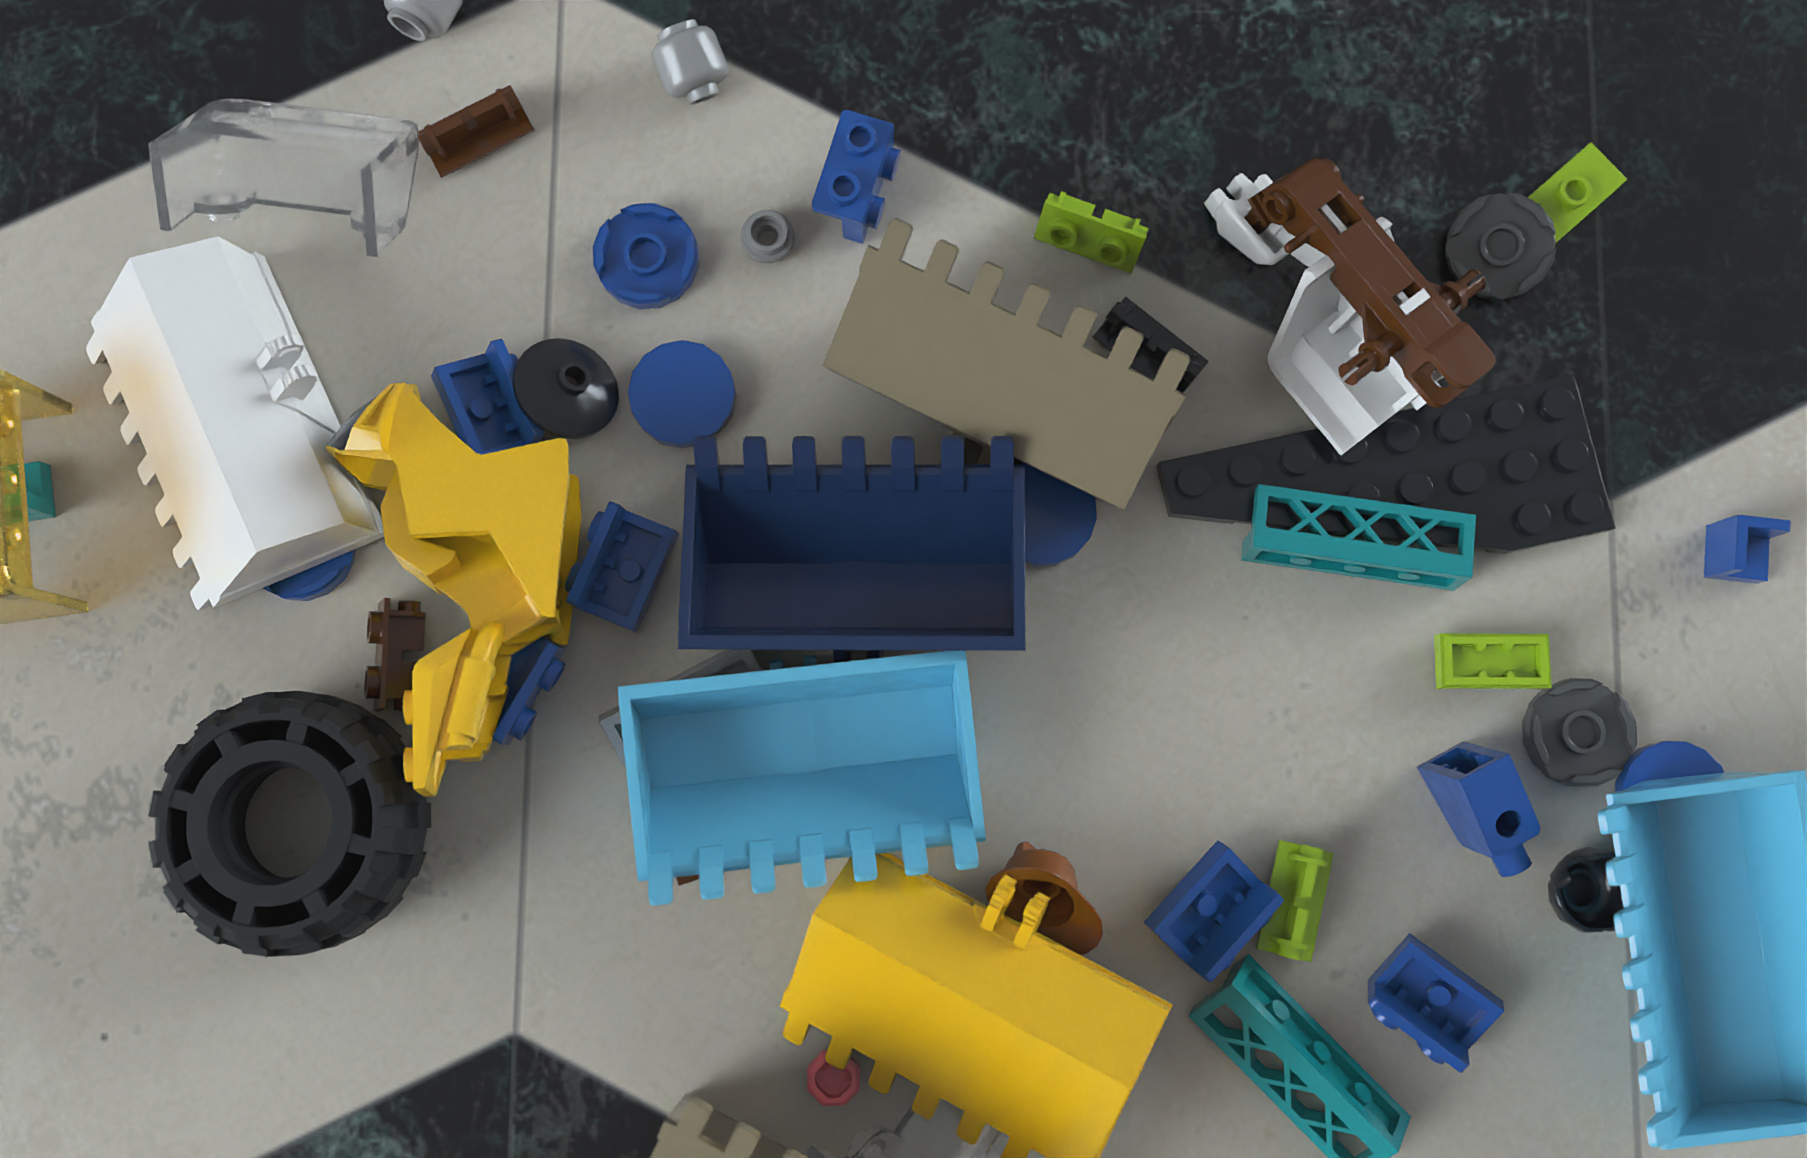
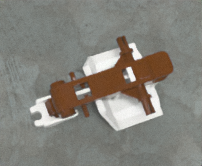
M1311 158L1274 183L1266 174L1260 175L1252 183L1241 173L1227 187V190L1235 200L1229 199L1218 188L1205 201L1204 204L1216 220L1219 235L1256 264L1274 265L1291 254L1309 267L1301 277L1270 348L1268 364L1275 377L1340 455L1356 445L1407 404L1411 403L1416 410L1426 403L1434 408L1444 407L1494 367L1495 356L1469 324L1461 321L1456 316V314L1467 307L1468 299L1486 287L1485 277L1482 276L1472 285L1468 286L1481 273L1479 270L1471 269L1455 282L1447 281L1441 286L1428 282L1395 244L1390 230L1392 223L1383 217L1377 220L1373 218L1362 205L1364 197L1361 194L1354 195L1341 180L1339 168L1330 159ZM1443 377L1449 383L1446 388H1442L1438 383Z

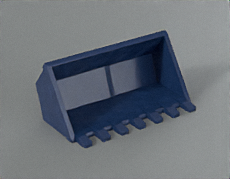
M698 436L694 439L695 465H686L678 649L833 650L834 663L851 661L849 650H867L866 659L883 658L882 650L1025 651V464H1014V439L1011 436H994L991 438V464H964L963 437L944 436L941 439V465H915L914 438L911 436H894L892 438L891 465H866L865 439L861 436H845L842 438V465H817L816 442L812 436H796L793 438V465H768L766 439L762 436H747L744 438V465H720L717 439L715 437Z

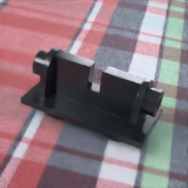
M1126 296L1121 302L1118 301L1107 314L1106 321L1092 337L1111 352L1122 328L1130 327L1142 333L1143 341L1130 367L1151 379L1155 378L1170 349H1176L1187 354L1190 357V362L1176 388L1181 393L1185 392L1209 362Z

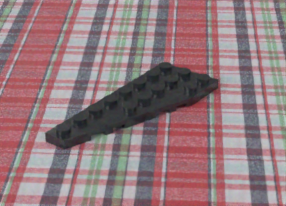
M1574 374L1454 399L1441 408L1426 405L1418 410L1412 408L1398 411L1342 455L1337 452L1317 428L1160 461L1156 466L1168 517L1227 524L1235 522L1252 524L1255 488L1258 484L1474 514L1476 515L1474 549H1482L1485 552L1506 554L1616 529ZM1268 501L1266 526L1269 528L1289 530L1302 521L1288 504ZM1306 507L1310 513H1313L1315 510L1318 509L1313 507ZM1327 510L1316 518L1329 535L1346 537L1356 529L1341 511ZM1360 514L1365 521L1372 517ZM1382 517L1370 526L1382 541L1401 543L1410 537L1396 519ZM1415 522L1420 529L1426 525L1425 523ZM1435 525L1425 533L1432 544H1436V547L1458 548L1459 528ZM1359 534L1356 538H1363V536Z

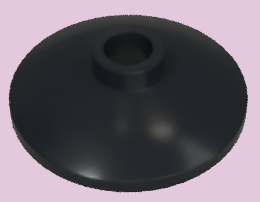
M560 338L537 342L522 354L513 372V392L520 409L533 424L551 435L567 439L590 437L604 429L612 420L617 410L619 390L611 368L599 354L579 342ZM565 375L576 380L579 386L570 384Z

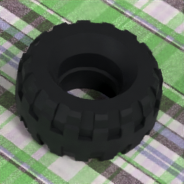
M306 691L265 692L242 698V702L227 709H217L197 724L198 729L194 731L195 735L186 744H177L164 764L165 768L163 770L168 775L162 789L153 791L148 814L149 817H155V840L149 841L148 846L153 868H161L167 882L162 887L164 889L163 893L177 913H186L194 921L193 924L197 926L196 931L216 944H227L242 950L243 954L264 957L304 955L336 947L365 933L366 930L378 921L387 917L404 899L402 897L411 880L418 876L427 852H423L427 828H431V803H428L426 797H423L413 789V782H406L403 755L406 746L400 739L402 736L384 719L377 717L364 709V707L344 699ZM284 768H298L309 772L323 788L331 809V831L323 853L305 873L293 877L276 876L265 869L253 855L245 830L247 809L255 791L270 775Z

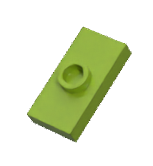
M1590 142L1528 198L1539 203L1552 219L1556 232L1554 236L1557 243L1628 179Z
M1439 633L1434 635L1436 689L1545 690L1552 688L1549 634Z

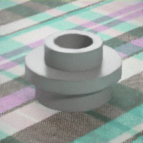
M762 210L752 214L745 221L741 231V240L746 253L751 258L762 263H774L786 257L791 251L794 243V232L790 221L783 214L773 210ZM771 231L778 238L771 245H763L758 241L762 233Z

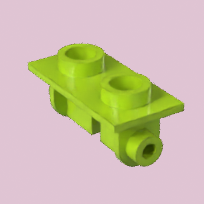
M1061 191L1059 196L1049 193L1033 239L1132 274L1149 229L1139 225L1141 219H1133L1105 209L1102 219L1092 216L1095 208L1094 204L1068 196L1063 191Z
M1279 840L1269 887L1277 891L1284 901L1272 914L1270 921L1260 929L1256 949L1299 961L1312 962L1334 853L1308 845H1299Z

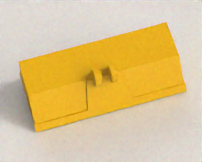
M890 853L875 854L878 874L875 880L857 882L854 879L852 857H850L812 914L792 979L784 991L780 1004L781 1008L789 1012L782 1033L783 1037L800 1046L805 1041L811 1025L832 1036L825 1055L827 1063L843 1070L849 1063L854 1049L875 1060L868 1085L881 1094H888L897 1074L919 1085L911 1106L916 1114L925 1119H931L937 1110L941 1098L963 1110L964 1113L957 1127L956 1135L967 1143L975 1145L986 1124L1009 1136V1140L1000 1158H1027L1031 1149L1046 1158H1100L1173 1004L1037 932L1050 899L1044 894L1038 892L1034 898L1030 899L1023 913L1024 919L1022 923L1005 915V910L1016 891L1015 885L1017 880L1006 874L996 887L989 905H986L928 873L914 876L906 875L903 860Z

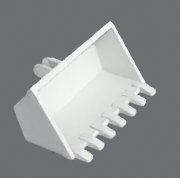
M216 236L130 257L101 309L96 312L91 321L95 332L88 342L86 350L93 365L102 364L107 359L112 370L103 386L108 403L110 405L119 404L124 399L129 414L120 427L125 443L132 445L137 444L141 440L147 452L138 466V473L143 485H153L159 480L165 494L155 508L160 525L165 527L177 522L182 538L173 548V555L178 567L185 568L194 563L200 576V580L190 591L196 609H205L211 604L213 608L221 606L384 537L382 518L368 487L363 486L327 452L325 445L341 426L265 256L257 252L250 254Z

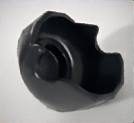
M1585 847L1569 853L1556 865L1550 874L1551 880L1548 882L1549 902L1561 921L1583 933L1603 932L1604 930L1608 932L1616 931L1614 915L1624 908L1620 886L1609 885L1606 871V863L1616 857L1615 851Z

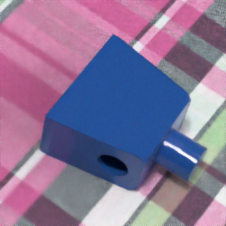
M1463 741L1417 766L1454 835L1463 847L1490 857L1499 875L1502 877L1517 875L1531 866L1532 862L1523 843L1537 836L1540 833L1541 827L1509 753Z

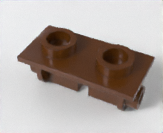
M511 85L503 89L498 88L495 90V93L432 125L428 124L424 126V129L417 132V137L423 149L430 156L441 178L535 131Z
M385 597L378 603V611H369L367 643L376 644L375 666H366L364 696L365 699H374L373 711L379 712L386 709V700H394V711H403L404 691L412 690V672L414 665L418 661H402V651H424L426 613L420 612L421 602L398 601V610H390V598Z

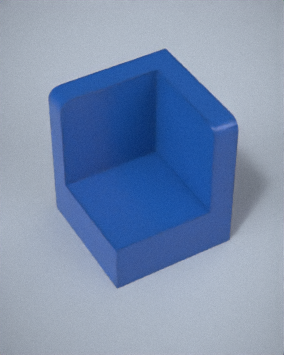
M1735 515L1706 525L1704 578L1754 584L1768 581L1770 538L1789 533L1791 521Z

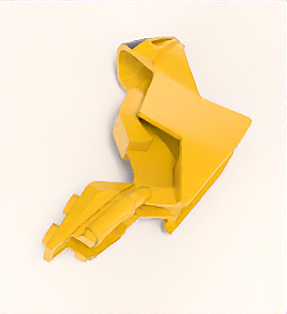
M399 382L390 383L378 396L356 410L325 446L327 452L336 462L363 486L386 491L380 506L384 539L386 545L401 566L438 594L444 593L458 603L469 617L471 628L427 654L414 665L412 690H405L403 695L404 720L406 725H413V747H406L403 755L406 782H413V789L423 797H436L447 761L478 762L483 760L484 754L489 753L493 741L492 736L496 731L509 692L507 681L512 663V655L546 634H549L551 639L560 645L569 644L573 606L566 603L569 592L565 591V584L571 568L578 561L582 523L581 488L578 476L569 474V446L566 439L556 438L492 453L478 454L445 427L421 401L416 384Z

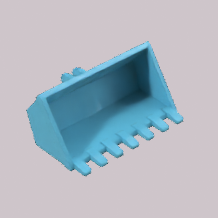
M949 650L817 665L816 655L804 656L802 667L786 668L783 665L782 659L770 660V670L618 686L638 881L648 880L649 903L653 906L670 904L673 901V877L699 874L701 898L708 900L724 896V871L750 869L753 893L760 894L773 892L776 889L774 867L776 865L801 863L803 885L807 888L820 887L827 883L825 860L852 857L854 879L857 882L871 881L878 877L875 854L902 851L904 870L908 876L923 875L928 872L926 848L952 845L955 866L958 870L974 869L979 866L976 842L986 841L966 650Z
M1806 770L1726 772L1646 780L1622 791L1607 794L1608 807L1598 811V820L1601 834H1612L1616 857L1606 863V871L1609 885L1620 886L1624 908L1615 913L1614 922L1617 937L1629 938L1632 959L1623 965L1622 974L1625 989L1637 990L1640 1011L1631 1017L1630 1025L1633 1041L1645 1042L1648 1062L1639 1070L1638 1076L1641 1093L1653 1095L1656 1114L1647 1122L1650 1147H1661V1149L1669 1150L1807 1134Z

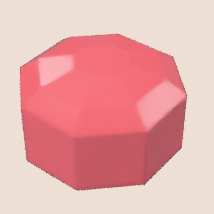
M823 1049L808 1064L807 1091L822 1106H845L860 1090V1064L851 1056L845 1069L840 1070L826 1062L825 1055L828 1049Z

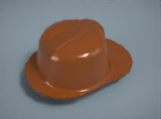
M1026 841L1019 843L1004 870H1001L989 879L985 888L987 900L991 901L996 887L1006 874L1017 880L1015 885L1016 891L1005 910V915L1022 923L1024 919L1023 913L1031 898H1034L1040 892L1050 899L1037 932L1080 955L1087 954L1096 948L1103 936L1102 920L1095 908L1078 890L1075 869L1067 858L1057 852L1036 849Z

